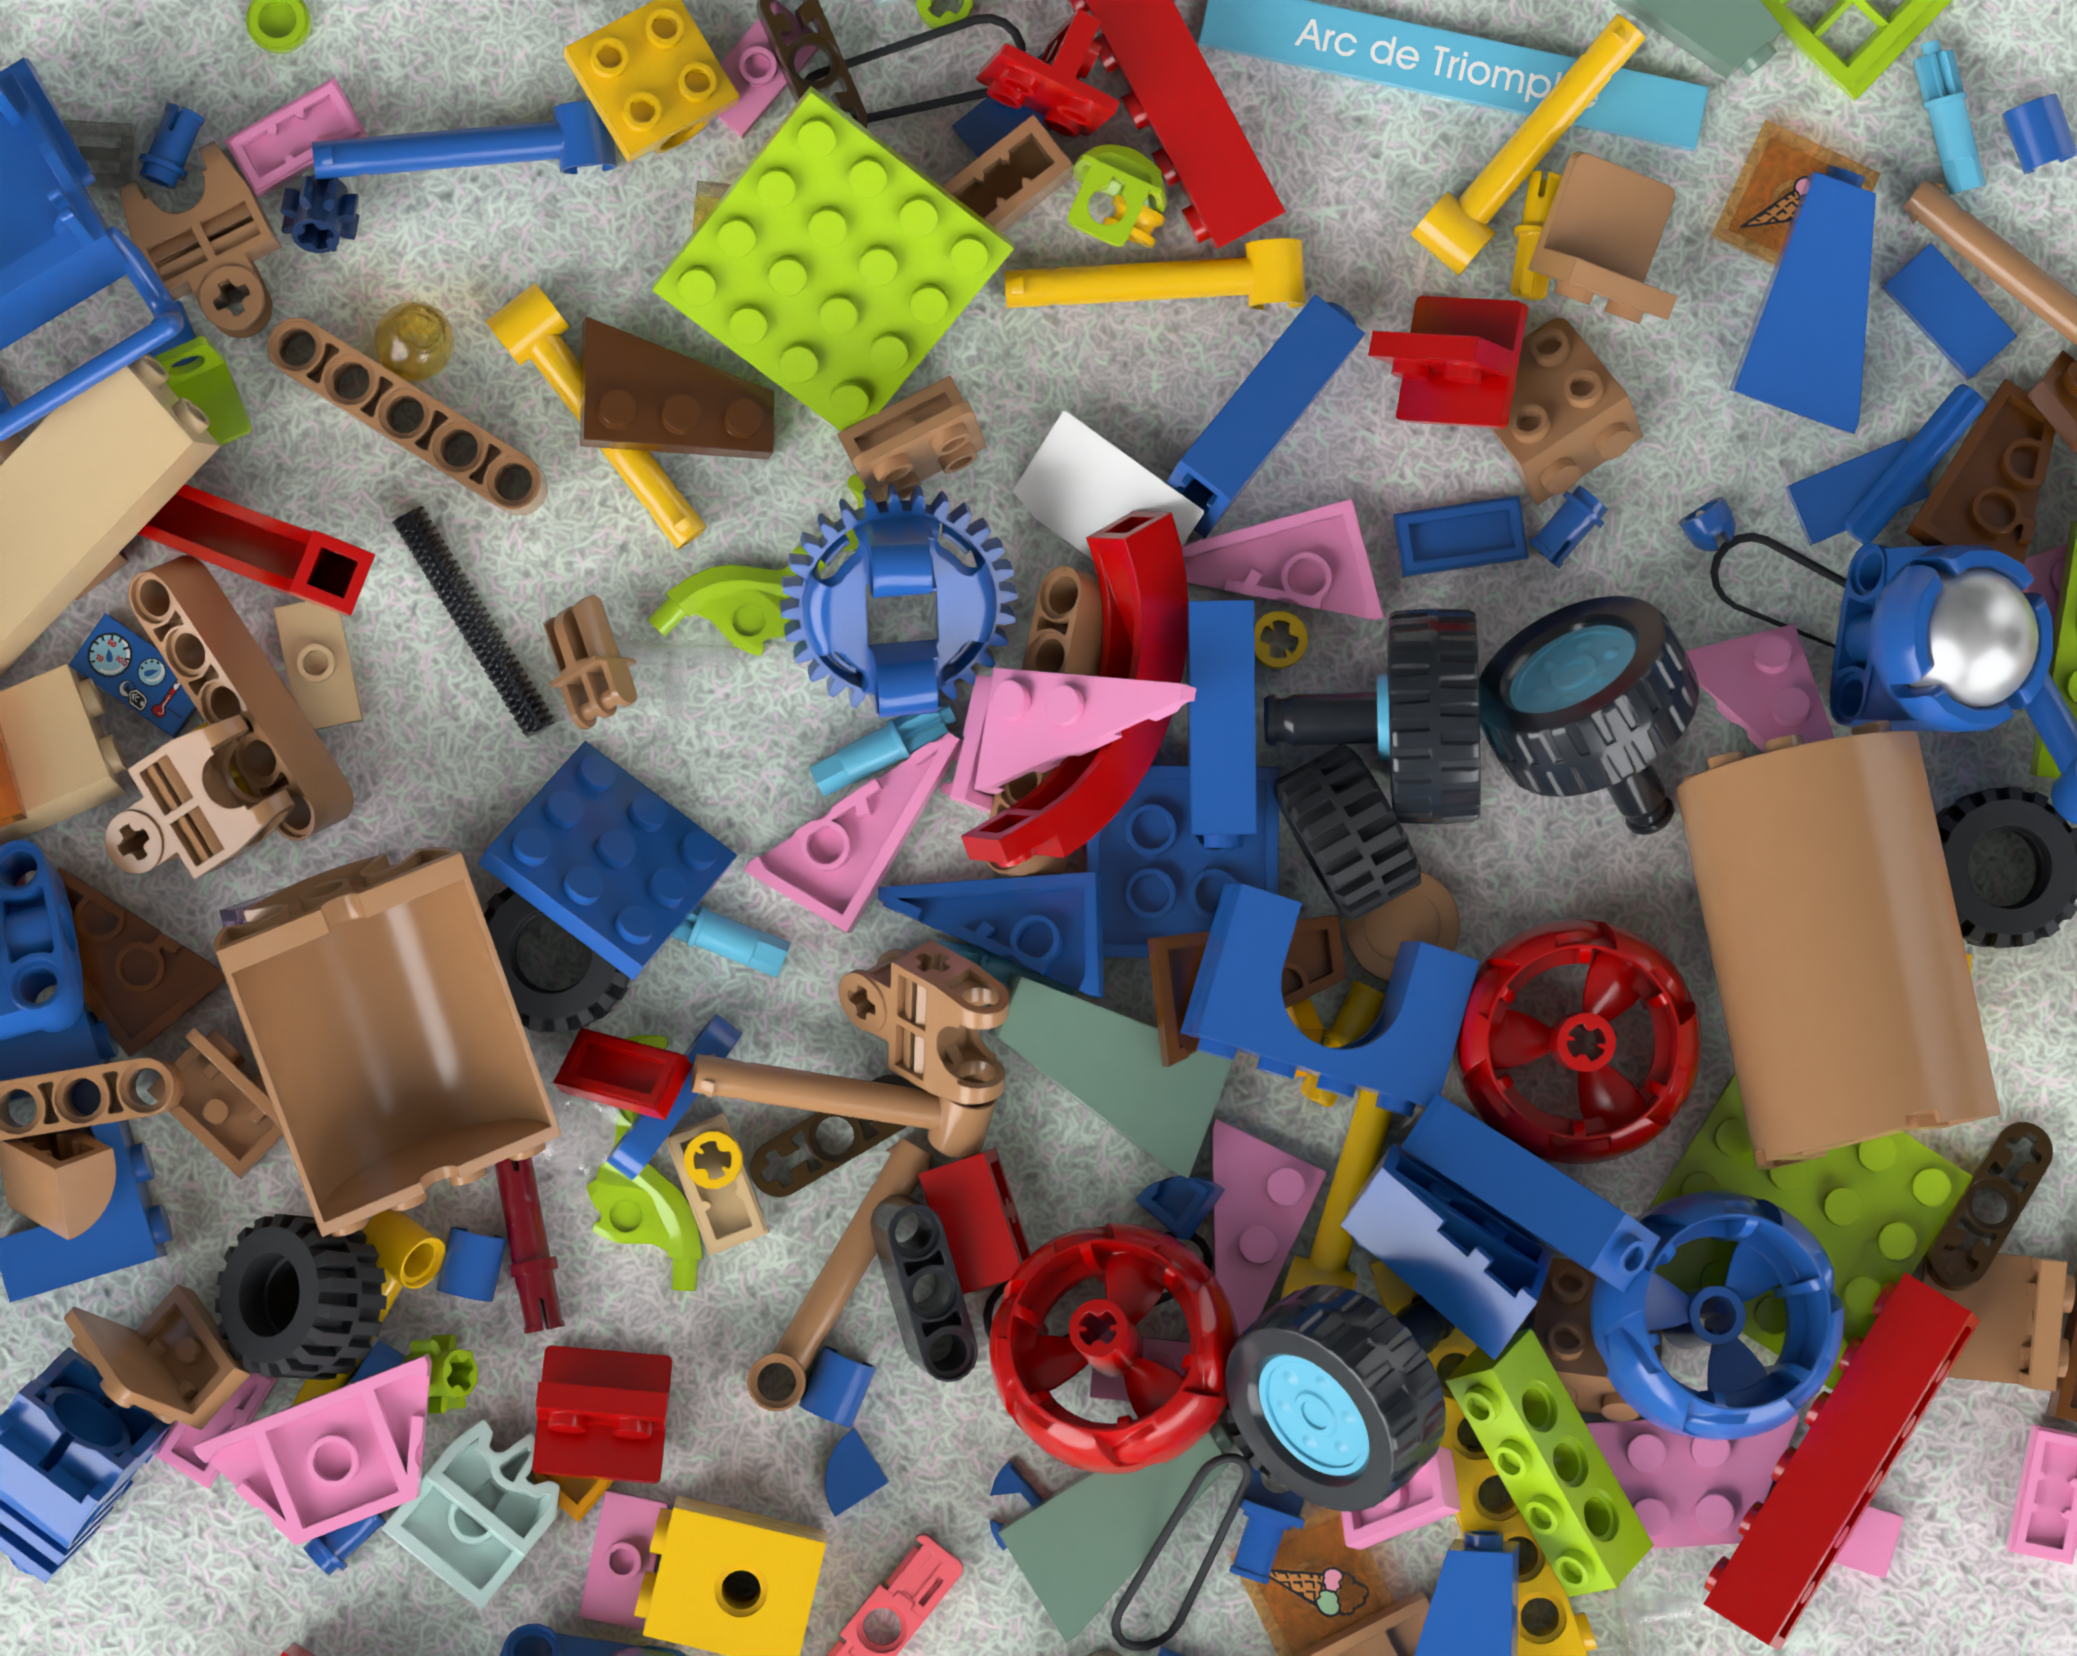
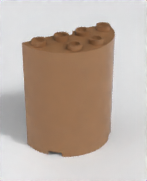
M426 847L416 849L399 864L390 865L387 855L382 854L336 867L297 882L257 902L243 911L247 923L223 927L215 937L213 943L215 953L322 1237L329 1234L333 1237L352 1234L365 1227L368 1223L367 1218L387 1209L403 1211L423 1203L428 1197L425 1189L437 1181L448 1178L452 1186L472 1183L487 1173L486 1167L507 1158L512 1161H519L533 1157L546 1148L545 1142L562 1136L461 852L450 848Z

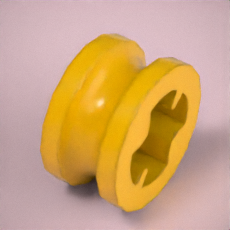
M1114 196L1111 204L1115 207V213L1111 217H1105L1102 224H1115L1125 215L1126 204L1122 196ZM1144 205L1128 240L1142 247L1153 249L1156 239L1153 238L1152 232L1156 227H1163L1166 218Z
M1274 611L1265 614L1254 626L1255 658L1262 665L1271 669H1285L1293 666L1303 657L1308 646V634L1304 624L1297 616L1286 611ZM1275 622L1289 625L1288 636L1297 639L1295 651L1291 654L1288 649H1285L1283 652L1284 658L1270 656V645L1261 641L1263 629L1267 627L1273 632V623Z
M708 1131L697 1135L688 1144L684 1153V1166L687 1175L695 1184L708 1189H718L730 1184L739 1175L743 1166V1153L739 1143L731 1135L722 1131ZM716 1141L719 1151H730L732 1157L731 1167L722 1166V1170L726 1173L724 1176L711 1178L708 1168H697L696 1153L703 1154L706 1152L702 1147L705 1142Z

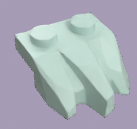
M484 1419L451 1442L421 1480L420 1496L402 1504L382 1528V1531L481 1611L555 1520L560 1484L551 1480L533 1485L526 1479L533 1468L535 1437L532 1432L504 1452L494 1453L489 1447L493 1431Z

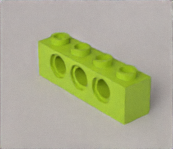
M1529 1328L1515 1332L1495 1360L1478 1346L1445 1382L1567 1596L1574 1597L1617 1588L1654 1544L1533 1330Z

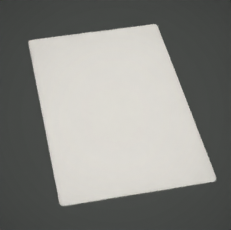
M1067 411L1061 413L1013 489L1015 495L1035 519L1092 560L1086 537L1132 511L1172 512L1181 547L1204 514L1200 507Z

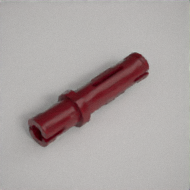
M532 1157L515 1161L516 1171L513 1169L512 1160L507 1158L494 1164L511 1251L512 1264L508 1265L510 1278H515L516 1288L518 1289L525 1326L523 1328L524 1334L544 1330L539 1300L542 1306L546 1330L563 1327L565 1322L562 1320L553 1270L558 1269L556 1256H550Z

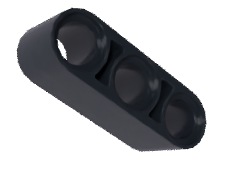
M903 1194L890 1195L880 1201L875 1207L870 1224L906 1353L915 1365L935 1379L944 1382L959 1381L966 1377L975 1367L978 1348L943 1224L936 1212L918 1200ZM915 1213L918 1218L915 1234L905 1242H897L895 1230L898 1222L902 1217ZM933 1273L935 1287L932 1294L924 1301L915 1302L913 1299L915 1283L922 1276ZM951 1334L952 1347L949 1354L940 1361L932 1362L930 1356L932 1344L940 1336Z

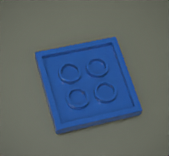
M584 741L492 842L478 864L634 981L722 878L736 859L737 854L587 741Z
M1150 766L1129 800L1113 819L1087 842V872H1097L1102 878L1103 957L1149 958L1147 938L1211 930L1224 884L1243 883L1279 895V805L1275 797V780L1280 777V767H1256L1257 834H1242L1243 847L1204 848V835H1190L1188 766Z

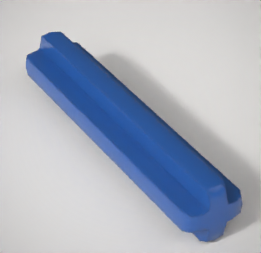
M1965 384L1955 387L1843 521V528L1850 536L1862 544L1870 543L1877 537L1985 408L1986 402L1979 393Z

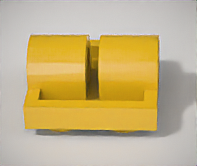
M653 0L566 46L563 56L628 163L652 150L655 153H664L682 145L700 133L708 125L710 119L738 105L739 94L682 0Z

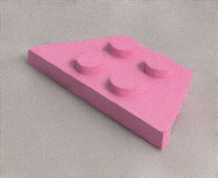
M429 1354L422 1355L198 1442L193 1446L194 1451L204 1463L209 1461L237 1487L235 1491L250 1505L263 1510L272 1519V1524L294 1545L309 1541L412 1501L420 1496L432 1361Z
M1799 1414L1785 1424L1756 1436L1716 1441L1679 1436L1663 1430L1646 1419H1635L1626 1422L1613 1420L1585 1422L1653 1542L1654 1546L1652 1548L1737 1544L1742 1541L1743 1537L1738 1534L1739 1526L1747 1511L1756 1501L1764 1504L1774 1481L1771 1479L1772 1472L1778 1460L1789 1446L1799 1422Z

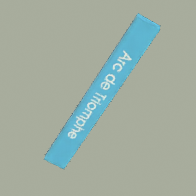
M1208 0L1198 46L1530 116L1578 60L1573 57L1307 0ZM1620 68L1619 71L1612 75L1607 85L1571 126L1694 152L1697 146L1709 87Z

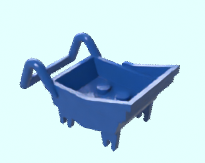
M24 57L0 71V351L127 275L145 301L155 321L14 407L0 386V441L6 440L181 333L184 328V318L177 304L142 251L117 227H108L86 189V187L97 180L81 154L39 74L30 60Z

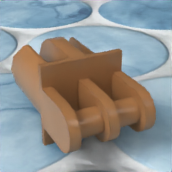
M595 595L585 597L578 601L575 606L568 607L556 617L543 622L560 676L549 682L550 687L561 688L570 717L577 727L582 730H588L596 724L598 716L609 718L615 714L618 704L626 707L637 700L636 688L629 667L637 662L635 658L620 656L601 598Z

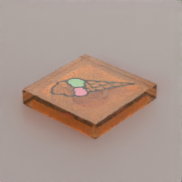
M1765 120L1710 237L1771 266H1775L1809 173L1818 172L1825 175L1828 165L1843 168L1865 177L1861 188L1871 192L1881 173Z
M1323 1508L1304 1518L1303 1529L1292 1526L1291 1531L1284 1530L1269 1575L1268 1585L1240 1576L1278 1656H1292L1395 1603L1369 1548L1358 1550L1346 1546L1341 1511ZM1237 1551L1229 1555L1233 1563Z

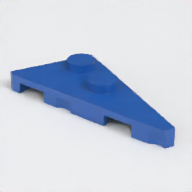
M1097 872L878 887V900L883 902L884 907L1092 998H1105L1102 878Z

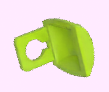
M1115 144L1093 147L1081 155L1074 165V177L1082 185L1069 210L1068 223L1073 228L1112 246L1122 247L1125 245L1144 205L1161 215L1167 206L1161 170L1146 156L1132 148ZM1099 191L1112 198L1115 195L1122 196L1126 204V212L1122 219L1111 225H1104L1095 221L1088 209L1089 200L1093 194Z

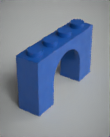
M1243 883L1224 884L1180 1033L1199 1039L1196 1050L1234 1061L1237 1051L1259 1058L1256 1069L1292 1080H1294L1296 1070L1303 1071L1319 1077L1316 1088L1347 1098H1353L1356 1089L1378 1095L1375 1107L1408 1117L1413 1116L1415 1107L1427 1108L1436 1093L1441 1096L1480 960L1422 941H1401L1384 1002L1374 1023L1364 1034L1348 1044L1334 1048L1325 1047L1310 1040L1294 1025L1286 1011L1281 992L1283 966L1302 902Z
M83 1011L79 1019L71 1027L61 1032L49 1033L40 1030L0 1041V1081L111 1063L110 1058L119 1055L118 1045L109 1033L106 1021L99 1022L92 1011ZM86 1078L77 1083L72 1092L74 1106L80 1113L91 1115L98 1109L101 1103L99 1087L93 1081ZM21 1089L12 1095L9 1103L33 1096ZM128 1120L90 1126L98 1141L113 1148L116 1179L114 1190L106 1209L89 1229L71 1240H67L43 1226L0 1238V1272L9 1303L167 1256L164 1243L173 1240L170 1220L163 1204L155 1206L152 1204L146 1181L155 1178L152 1159L144 1142L134 1143Z

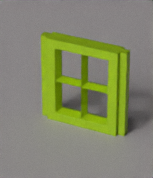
M1790 0L1760 1L1783 27L1781 33L1855 102L1952 0H1904L1888 17H1885L1869 0H1838L1812 28L1786 5ZM1854 3L1878 28L1845 61L1821 36Z

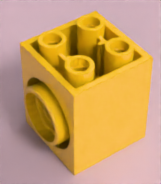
M677 1495L673 1510L660 1508L649 1551L662 1555L658 1573L645 1570L634 1616L646 1619L643 1636L728 1656H800L826 1548L827 1530ZM744 1570L755 1575L760 1583V1587L749 1596H737L727 1589L724 1580L730 1573Z

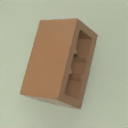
M1033 114L942 185V187L1002 233L1073 178V164Z
M77 1129L0 1141V1167L9 1208L67 1240H71L84 1233L99 1219L111 1199L115 1185L116 1164L112 1147Z

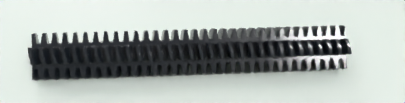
M420 506L395 519L392 524L395 525L397 532L399 531L401 534L400 537L405 541L409 551L414 554L413 558H416L417 564L422 568L421 571L426 575V579L430 581V585L433 586L434 591L439 595L438 598L443 601L442 604L447 608L446 611L451 615V619L460 628L459 632H462V635H464L463 638L468 642L467 645L473 648L472 653L477 655L476 659L481 662L480 665L485 669L484 672L489 675V680L494 682L492 685L498 689L497 693L500 696L502 695L501 699L506 702L505 706L510 709L509 712L514 716V720L519 722L518 727L523 729L522 733L528 738L554 724L555 722L550 723L554 716L545 715L549 708L541 709L545 702H537L541 695L533 696L537 689H529L533 682L525 683L528 674L520 675L524 668H516L520 662H512L516 655L508 656L509 651L512 650L511 647L503 648L508 642L499 641L503 634L495 635L499 630L498 627L491 628L495 621L487 622L491 615L482 614L486 607L479 608L478 606L482 601H474L478 594L470 595V592L474 590L473 587L466 588L470 581L462 582V578L466 576L465 573L457 574L462 569L461 567H453L457 560L449 561L453 554H445L449 549L447 546L441 548L445 541L436 540L440 533L433 534L432 532L437 528L434 526L428 527L432 520L424 521V518L428 516L427 513L420 514L424 507Z

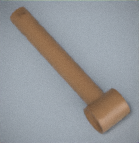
M1926 178L1902 207L1907 212L1912 225L1918 221L1932 233L1941 237L1947 245L2077 346V297L1974 215L1965 211L1956 201L1942 191L1945 185L1930 182Z
M697 1054L691 1077V1092L705 1094L712 1098V1095L732 1099L741 1098L751 1102L928 1129L927 1137L931 1145L939 1152L955 1158H967L981 1152L997 1101L996 1098L981 1104H961L931 1094L924 1089L760 1063H745L740 1060L715 1057V1054ZM970 1076L962 1077L963 1080L972 1083L985 1082Z
M902 1137L898 1143L886 1150L890 1153V1156L880 1171L877 1181L871 1186L774 1351L758 1359L751 1367L747 1379L748 1391L753 1401L761 1408L775 1412L784 1411L800 1401L807 1386L806 1370L877 1253L870 1224L873 1210L880 1201L890 1195L903 1194L910 1196L920 1181L918 1174L930 1170V1162L933 1156ZM771 1363L785 1364L795 1375V1389L784 1400L770 1399L764 1395L760 1388V1374Z

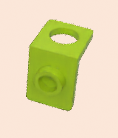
M199 336L153 357L169 374L170 378L165 383L179 399L183 397L190 400L208 417L210 425L207 431L221 446L252 431L251 422L226 358L205 336ZM199 356L196 360L186 365L171 367L182 359Z

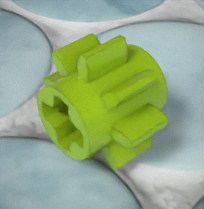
M454 1334L432 1335L430 1339L412 1340L410 1342L412 1352L406 1355L402 1362H407L425 1354L430 1356L432 1366L427 1415L445 1414L447 1409H464L467 1406L465 1397L474 1390L478 1382V1368L473 1357L474 1353L472 1350L456 1349L457 1340Z

